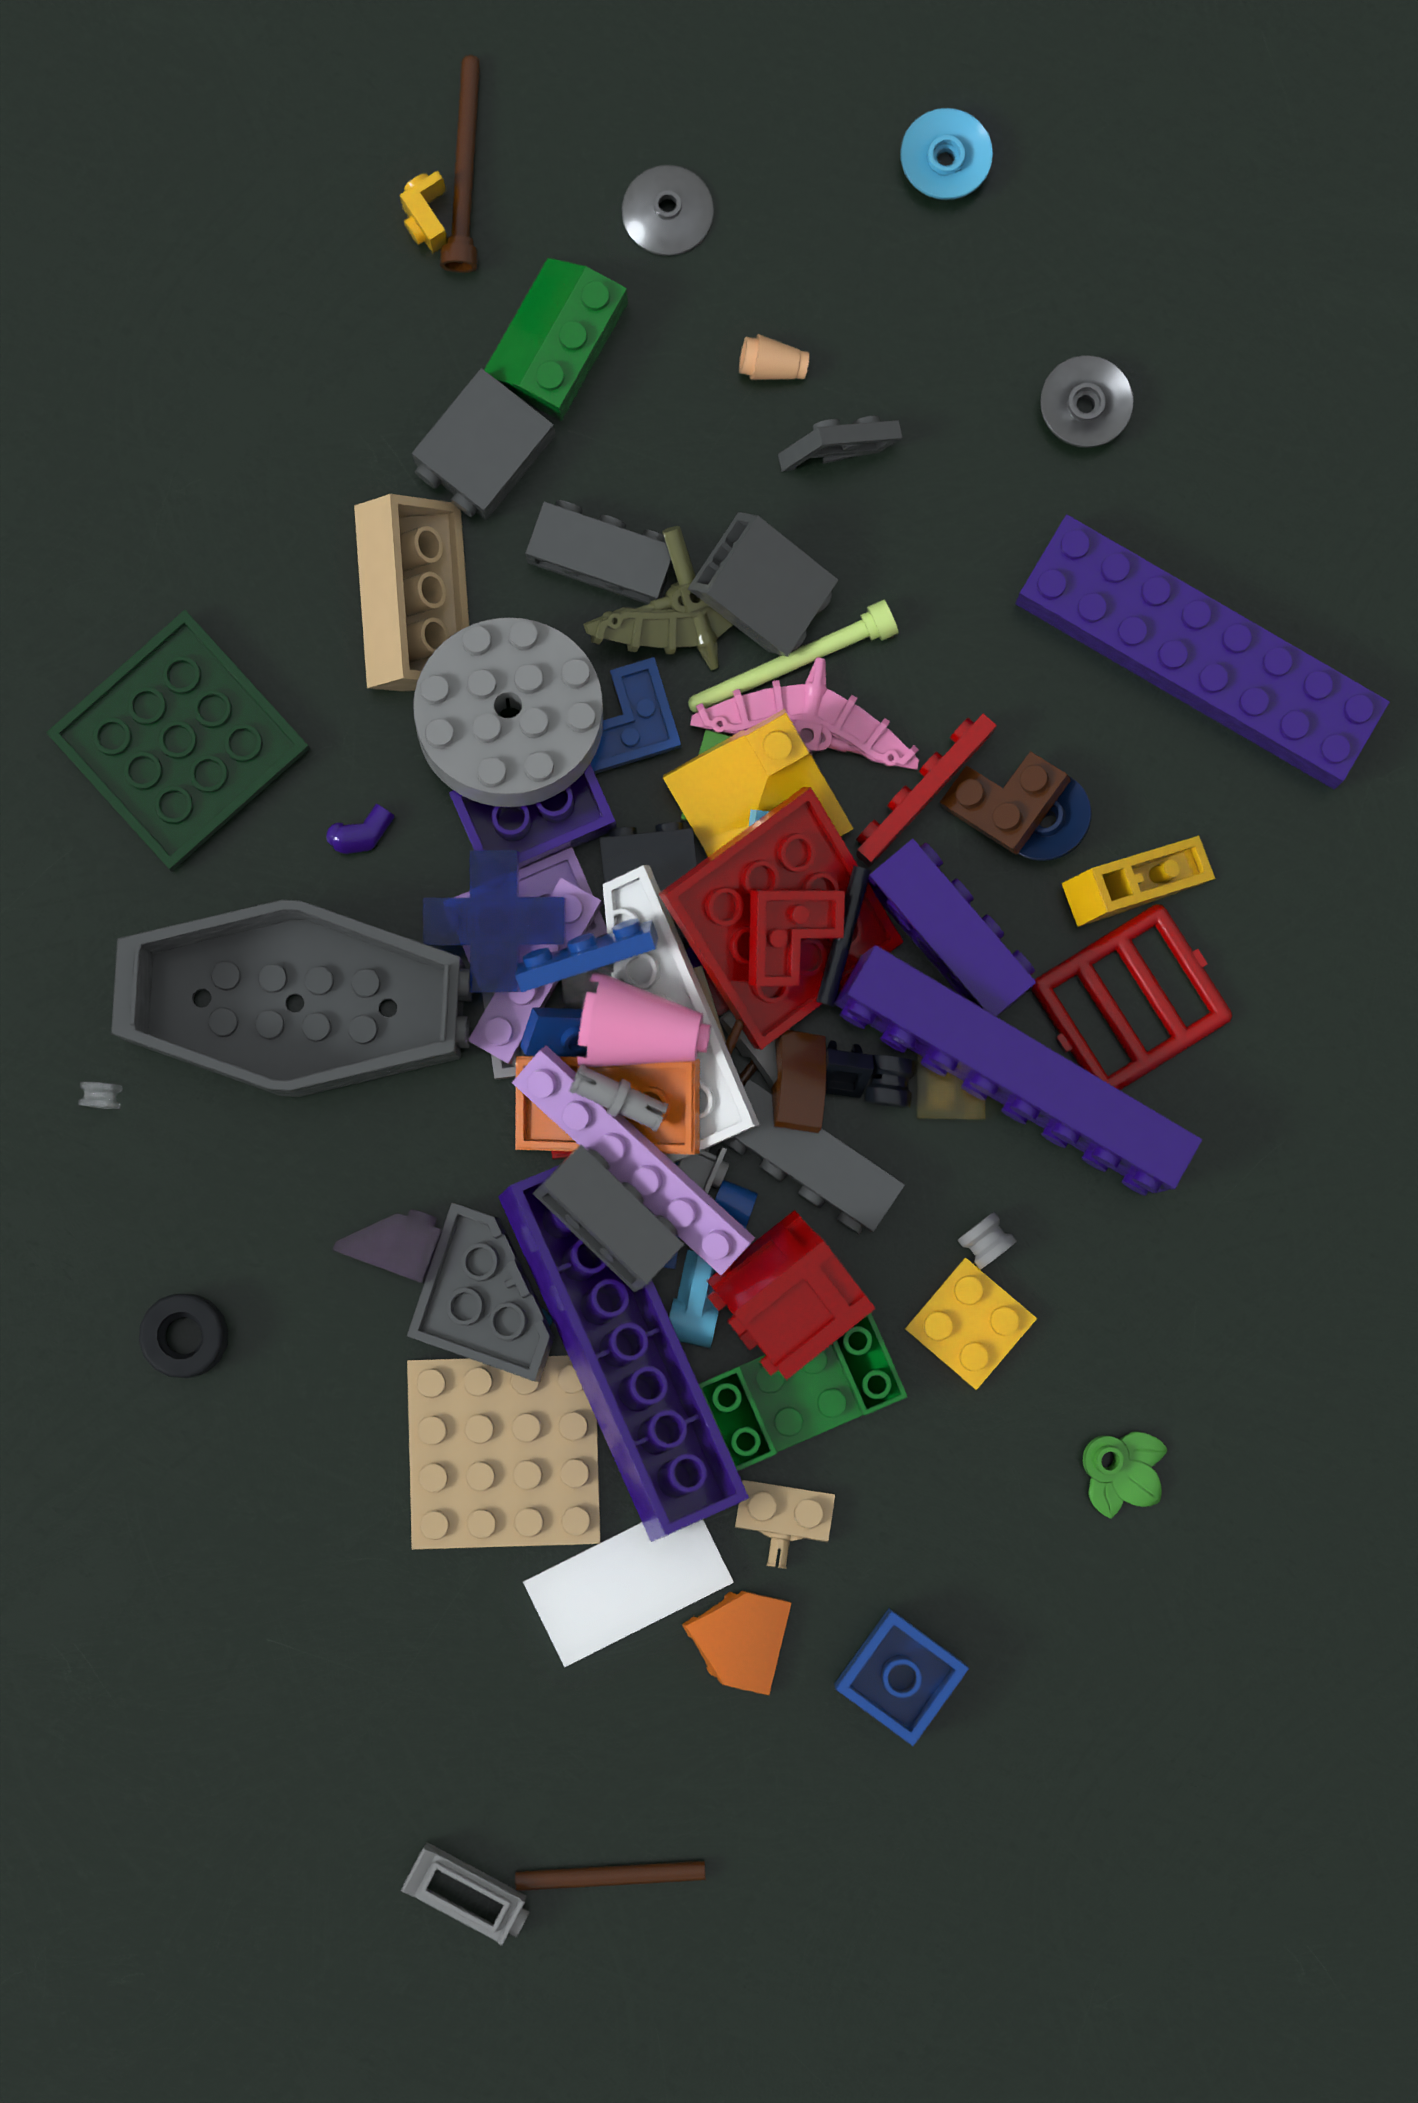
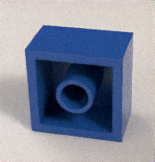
M888 1608L836 1680L834 1686L837 1691L914 1746L969 1667L891 1608Z

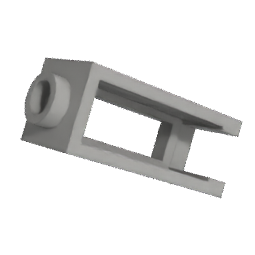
M428 1842L423 1847L401 1889L402 1892L427 1903L496 1940L501 1945L508 1934L514 1937L518 1936L529 1914V1911L522 1908L527 1895L516 1891V1889ZM436 1869L503 1904L504 1906L495 1923L493 1924L427 1889Z

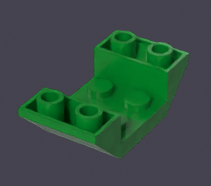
M871 1313L787 1380L779 1371L770 1376L759 1362L766 1356L763 1355L699 1384L737 1471L862 1415L865 1416L908 1397Z

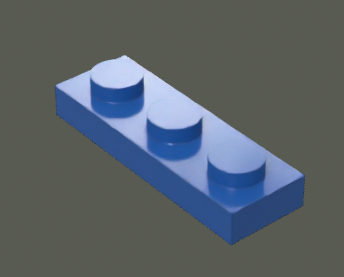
M639 919L626 920L612 927L613 933L595 938L594 933H588L568 941L567 948L550 952L549 948H541L522 957L524 962L518 964L515 973L520 992L535 989L655 950L658 935L653 921L650 920L640 924Z

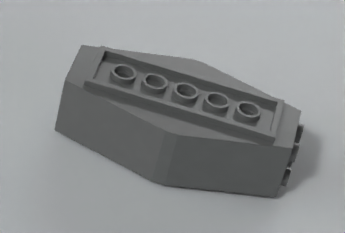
M280 900L118 938L111 1034L126 1042L279 1096L302 1097L460 1059L461 1048H469L470 1046L468 1040L471 1035V1021L468 1020V1016H463L464 1001L472 1002L473 974H471L470 969H466L459 956L303 901ZM199 990H207L211 994V1002L206 1007H198L194 1002V996ZM292 995H300L304 999V1007L299 1012H291L287 1008V1000ZM385 1000L395 1001L397 1004L395 1015L391 1017L383 1016L380 1013L381 1003Z

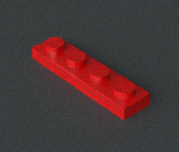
M984 713L975 722L968 717L950 736V739L955 742L944 756L936 751L921 767L919 773L924 778L915 788L911 790L905 785L889 802L887 806L892 810V813L881 824L874 819L856 839L861 844L857 849L856 857L870 868L989 739L997 725Z

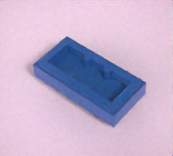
M533 1007L520 1043L524 1054L535 1056L540 1049L547 1045L557 1056L587 1057V1047L578 1045L583 1009Z

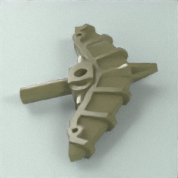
M673 526L662 532L678 582L671 585L663 598L650 601L648 605L638 608L623 607L613 612L607 611L601 617L586 622L583 625L586 633L591 635L592 643L600 644L603 639L627 644L628 651L637 652L639 646L664 648L666 654H675L676 647L697 646L709 669L714 670L719 667L717 638L733 624L688 590L696 576L681 527Z

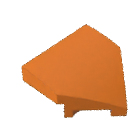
M741 1591L738 1594L729 1592L724 1595V1600L699 1617L693 1616L683 1623L682 1626L687 1635L696 1644L707 1664L706 1668L709 1674L717 1677L719 1683L769 1695L792 1603L747 1591Z

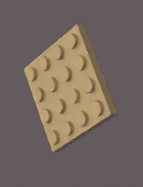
M548 1356L540 1382H534L470 1358L407 1360L412 1550L601 1543L598 1424L569 1356Z

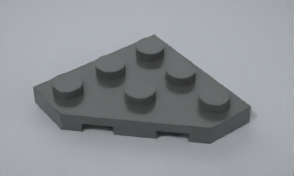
M451 1203L407 1337L534 1382H540L555 1336L503 1224L498 1217L457 1203Z

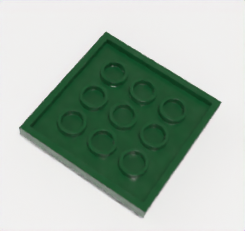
M183 610L46 732L170 871L178 867L310 749L308 744L186 610Z

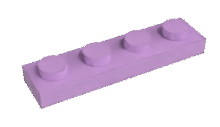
M560 878L469 1037V1042L510 1065L512 1064L521 1048L520 1043L532 1008H544L558 983L556 981L521 993L515 978L518 964L524 962L522 959L524 955L541 948H549L550 952L568 947L567 942L571 939L586 934L604 903L603 901Z

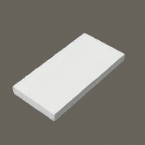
M702 1519L653 1542L650 1541L641 1522L523 1581L564 1667L734 1583Z

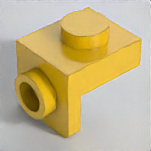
M436 171L429 176L426 173L416 176L404 187L405 191L400 194L403 209L409 217L404 220L406 228L418 245L425 241L432 253L441 249L442 245L446 244L447 238L445 229L428 205L429 202L446 191L444 179L439 171Z

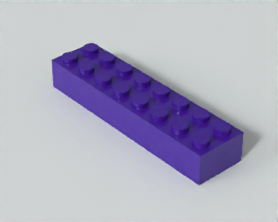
M1067 514L1020 591L1015 603L1017 606L1334 790L1345 780L1390 702Z
M876 945L860 956L836 998L834 1005L843 1009L840 1016L846 1021L862 1029L867 1024L883 1033L880 1039L888 1046L903 1053L909 1048L923 1057L921 1064L930 1071L944 1077L949 1072L963 1080L961 1088L981 1100H986L990 1096L1004 1105L1001 1111L1011 1119L1022 1124H1026L1028 1120L1032 1121L1044 1129L1041 1134L1044 1138L1062 1148H1066L1069 1143L1084 1152L1081 1159L1087 1164L1103 1172H1106L1108 1167L1124 1176L1122 1183L1126 1187L1141 1195L1146 1196L1148 1191L1158 1193L1175 1189L1203 1140Z
M556 1166L510 1185L498 1197L650 1541L653 1542L749 1499V1496L653 1281L651 1280L643 1288L634 1292L532 1194L558 1167Z

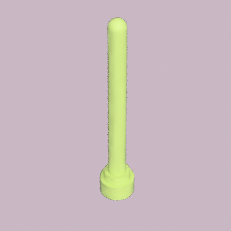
M881 600L868 606V612L860 615L862 620L799 647L791 652L788 657L779 656L691 696L688 701L689 709L697 713L696 705L702 703L705 709L733 698L734 690L740 689L741 694L814 662L816 657H825L867 637H870L871 640L880 637L881 641L898 634L897 625L886 601Z

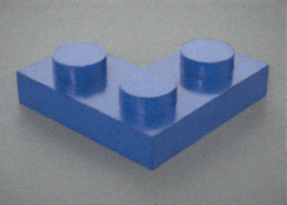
M652 657L610 670L623 715L603 720L600 744L590 763L594 773L597 774L682 748L655 658Z

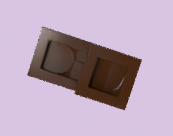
M787 1030L775 1039L778 1077L771 1088L774 1126L819 1133L822 1128L825 1104L826 1038L822 1035Z

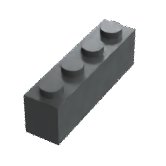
M749 1079L744 1089L760 1125L722 1141V1143L742 1156L747 1149L763 1159L759 1165L762 1170L780 1182L788 1176L800 1184L802 1187L798 1194L821 1209L826 1202L841 1213L836 1220L858 1235L861 1234L864 1228L873 1233L905 1184L822 1128L819 1133L775 1127L772 1094Z

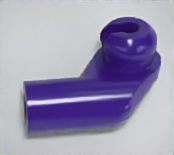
M375 804L365 821L361 824L344 825L338 822L331 825L326 834L327 842L333 846L335 851L343 854L368 852L376 846L395 816L382 806Z

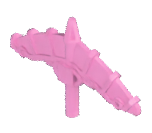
M816 657L805 684L780 687V681L777 680L772 681L773 688L745 695L741 694L740 689L734 690V698L705 709L702 703L696 705L698 712L691 717L690 726L713 730L717 733L724 732L735 735L743 729L744 731L748 730L785 708L811 754L812 752H821L830 748L844 753L849 751L860 754L871 762L881 763L887 767L897 766L912 770L918 769L919 759L915 754L919 749L915 745L908 749L887 728L890 723L889 720L884 718L880 723L861 707L855 705L857 697L851 695L847 700L826 688V660Z

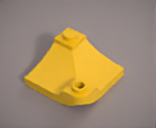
M785 708L748 730L744 731L743 729L663 775L665 783L691 828H693L708 857L749 827L750 809L771 811L802 787L812 788L840 836L853 830V826Z

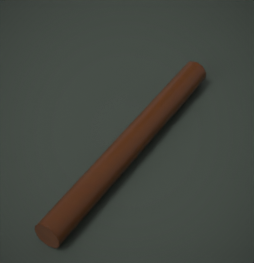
M692 1861L515 1872L516 1891L699 1881L705 1880V1862Z

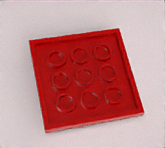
M802 787L658 894L735 1019H740L743 1022L742 1030L753 1048L759 1050L765 1048L821 1005V1003L816 1002L833 938H801L800 986L749 985L750 891L842 890L846 894L853 866H858L811 787ZM869 883L838 991L844 986L862 954L875 945L890 953L904 942Z

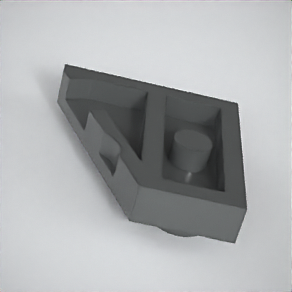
M867 416L846 425H841L839 419L820 421L812 426V432L780 452L778 457L781 471L783 472L795 470L796 466L809 458L822 457L823 464L850 457L878 453L902 439L899 420L880 422L879 416Z

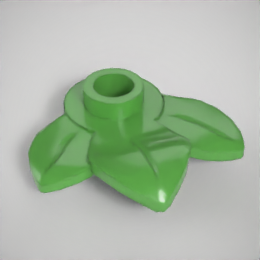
M1138 1431L1131 1432L1120 1439L1110 1435H1101L1091 1440L1083 1453V1466L1091 1477L1088 1495L1092 1505L1104 1516L1113 1518L1122 1507L1124 1501L1140 1507L1158 1504L1161 1500L1162 1488L1159 1477L1152 1467L1166 1454L1167 1447L1164 1443L1152 1435ZM1107 1452H1112L1114 1455L1113 1463L1109 1467L1104 1468L1102 1466V1457Z

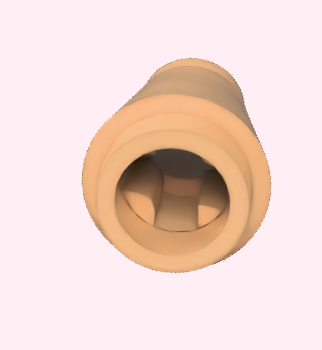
M757 334L756 338L745 337L741 350L739 373L749 375L750 380L795 378L804 380L808 369L809 352L800 351V349Z

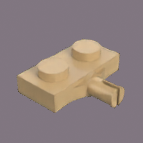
M742 1480L749 1499L738 1503L735 1528L758 1531L771 1538L766 1566L775 1568L777 1551L780 1549L778 1568L787 1569L786 1564L790 1541L801 1539L829 1541L835 1494Z

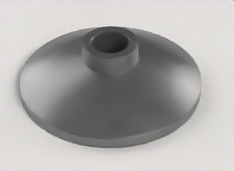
M657 166L641 173L628 187L622 205L623 222L632 240L647 252L659 256L684 254L699 245L710 230L713 221L712 197L705 183L693 172L678 166ZM665 199H671L676 203V208L671 212H664L659 208L660 202Z
M1078 356L1062 362L1047 377L1042 389L1041 411L1047 426L1059 439L1073 446L1097 447L1112 441L1124 430L1132 414L1133 394L1128 379L1116 365L1100 357ZM1081 399H1088L1092 402L1094 408L1089 413H1083L1077 408V402Z

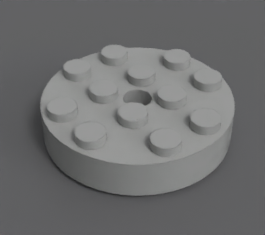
M496 618L475 623L458 631L444 641L428 659L421 671L415 689L414 719L419 744L427 763L434 773L452 790L482 804L498 807H520L535 804L559 794L584 773L594 758L600 744L603 731V702L600 682L592 663L581 648L568 636L555 628L537 621L523 618ZM506 698H509L510 708L520 711L515 717L503 718L498 715L499 712L507 708Z

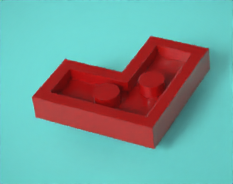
M751 890L749 985L800 986L801 938H844L845 891Z

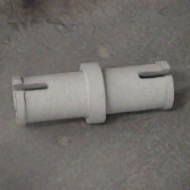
M583 1064L580 1065L574 1077L575 1081L572 1082L569 1092L573 1094L576 1093L606 1107V1113L614 1117L619 1113L651 1128L653 1131H657L664 1118L662 1114H665L668 1108V1103L658 1101L630 1088L631 1082L624 1079L617 1082L587 1068Z

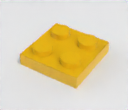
M965 1257L904 1329L972 1388L977 1390L1037 1318Z

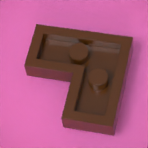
M1030 751L1004 788L966 765L939 803L943 809L1017 855L1071 780L1068 774Z

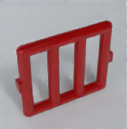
M1161 904L1151 906L1034 979L1036 983L1031 988L1060 1034L1055 1038L1065 1053L1070 1051L1081 1068L1118 1090L1127 1087L1223 1027L1232 1019V1011L1204 969L1208 964L1199 949L1192 950L1167 909ZM1154 926L1210 1012L1187 1027L1132 942L1133 939ZM1114 951H1117L1170 1035V1038L1149 1051L1145 1049L1093 967V964ZM1076 975L1131 1060L1130 1063L1109 1076L1053 990Z

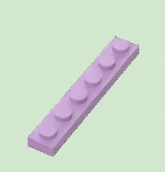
M547 1045L540 1049L512 1083L576 1143L582 1145L586 1150L593 1149L598 1152L609 1164L610 1168L608 1171L619 1182L629 1183L637 1189L644 1199L643 1204L654 1215L663 1216L670 1221L678 1232L677 1236L719 1275H722L751 1244L755 1237L623 1115L618 1113L614 1117L606 1113V1107L576 1093L569 1092L572 1082L575 1081L576 1072Z

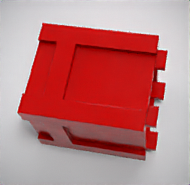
M795 1210L747 1247L722 1275L716 1272L706 1280L714 1290L707 1296L718 1311L725 1306L728 1307L734 1316L727 1321L739 1335L742 1342L749 1350L758 1346L766 1355L759 1362L770 1376L779 1371L786 1380L876 1309L824 1240L815 1233Z

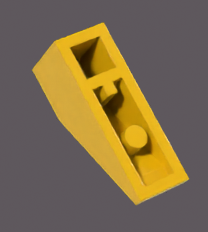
M1195 836L1093 867L1061 884L1077 927L1204 884L1214 880L1215 876L1200 836Z

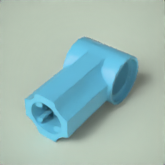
M687 1250L678 1296L673 1298L669 1319L681 1343L711 1349L719 1311L707 1297L714 1290L706 1280L713 1276L716 1271L695 1251Z

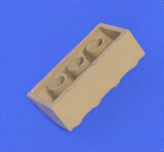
M388 494L354 505L367 688L415 691L421 671L434 651L453 634L469 626L461 510L452 502Z

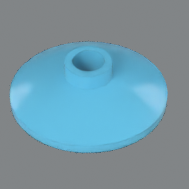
M936 109L923 114L911 124L902 141L901 163L906 177L920 192L936 199H957L970 194L983 183L992 163V144L986 129L976 118L957 109ZM941 153H948L953 157L954 162L949 166H943L938 162L937 157Z

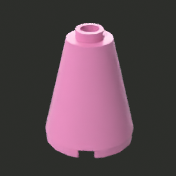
M594 972L590 981L598 982L599 985L596 993L587 991L578 1045L587 1047V1057L578 1056L579 1066L583 1064L586 1067L696 1061L698 1052L707 1053L711 1025L703 1024L702 1013L604 973Z

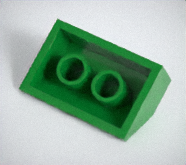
M547 258L484 370L524 402L562 421L628 305L627 288L587 266Z

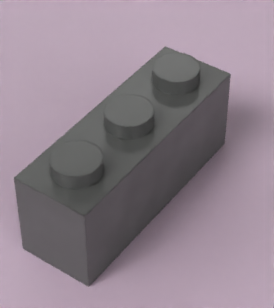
M557 500L555 505L543 502L526 551V558L529 564L646 604L662 598L673 566L663 534L644 530L643 535L626 530V523L614 517L600 515L599 520L582 515V508L567 501Z
M580 1145L532 1194L634 1292H637L652 1280L684 1243L676 1237L678 1232L670 1221L663 1216H655L642 1204L644 1199L637 1189L629 1183L619 1182L608 1171L610 1168L609 1164L598 1152L593 1149L586 1150Z

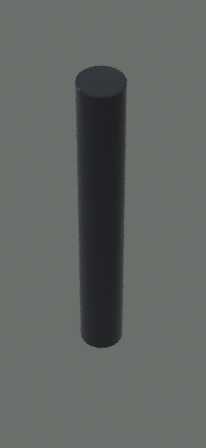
M853 866L845 894L844 938H833L816 999L818 1003L834 1007L869 882L868 878L871 874L869 869Z

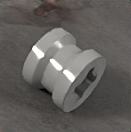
M995 1212L988 1215L957 1240L963 1248H970L975 1255L974 1263L980 1270L1017 1242L1012 1234L1005 1233L999 1226L1000 1218Z

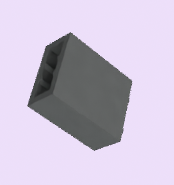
M481 368L411 453L415 465L418 466L415 473L432 488L437 489L441 484L454 495L451 498L452 503L466 515L473 517L475 513H478L487 521L555 437L554 425Z
M738 512L688 587V590L766 651L788 657L805 640L807 635L806 629L815 615L829 604L832 598L831 591L838 582V579L760 516Z

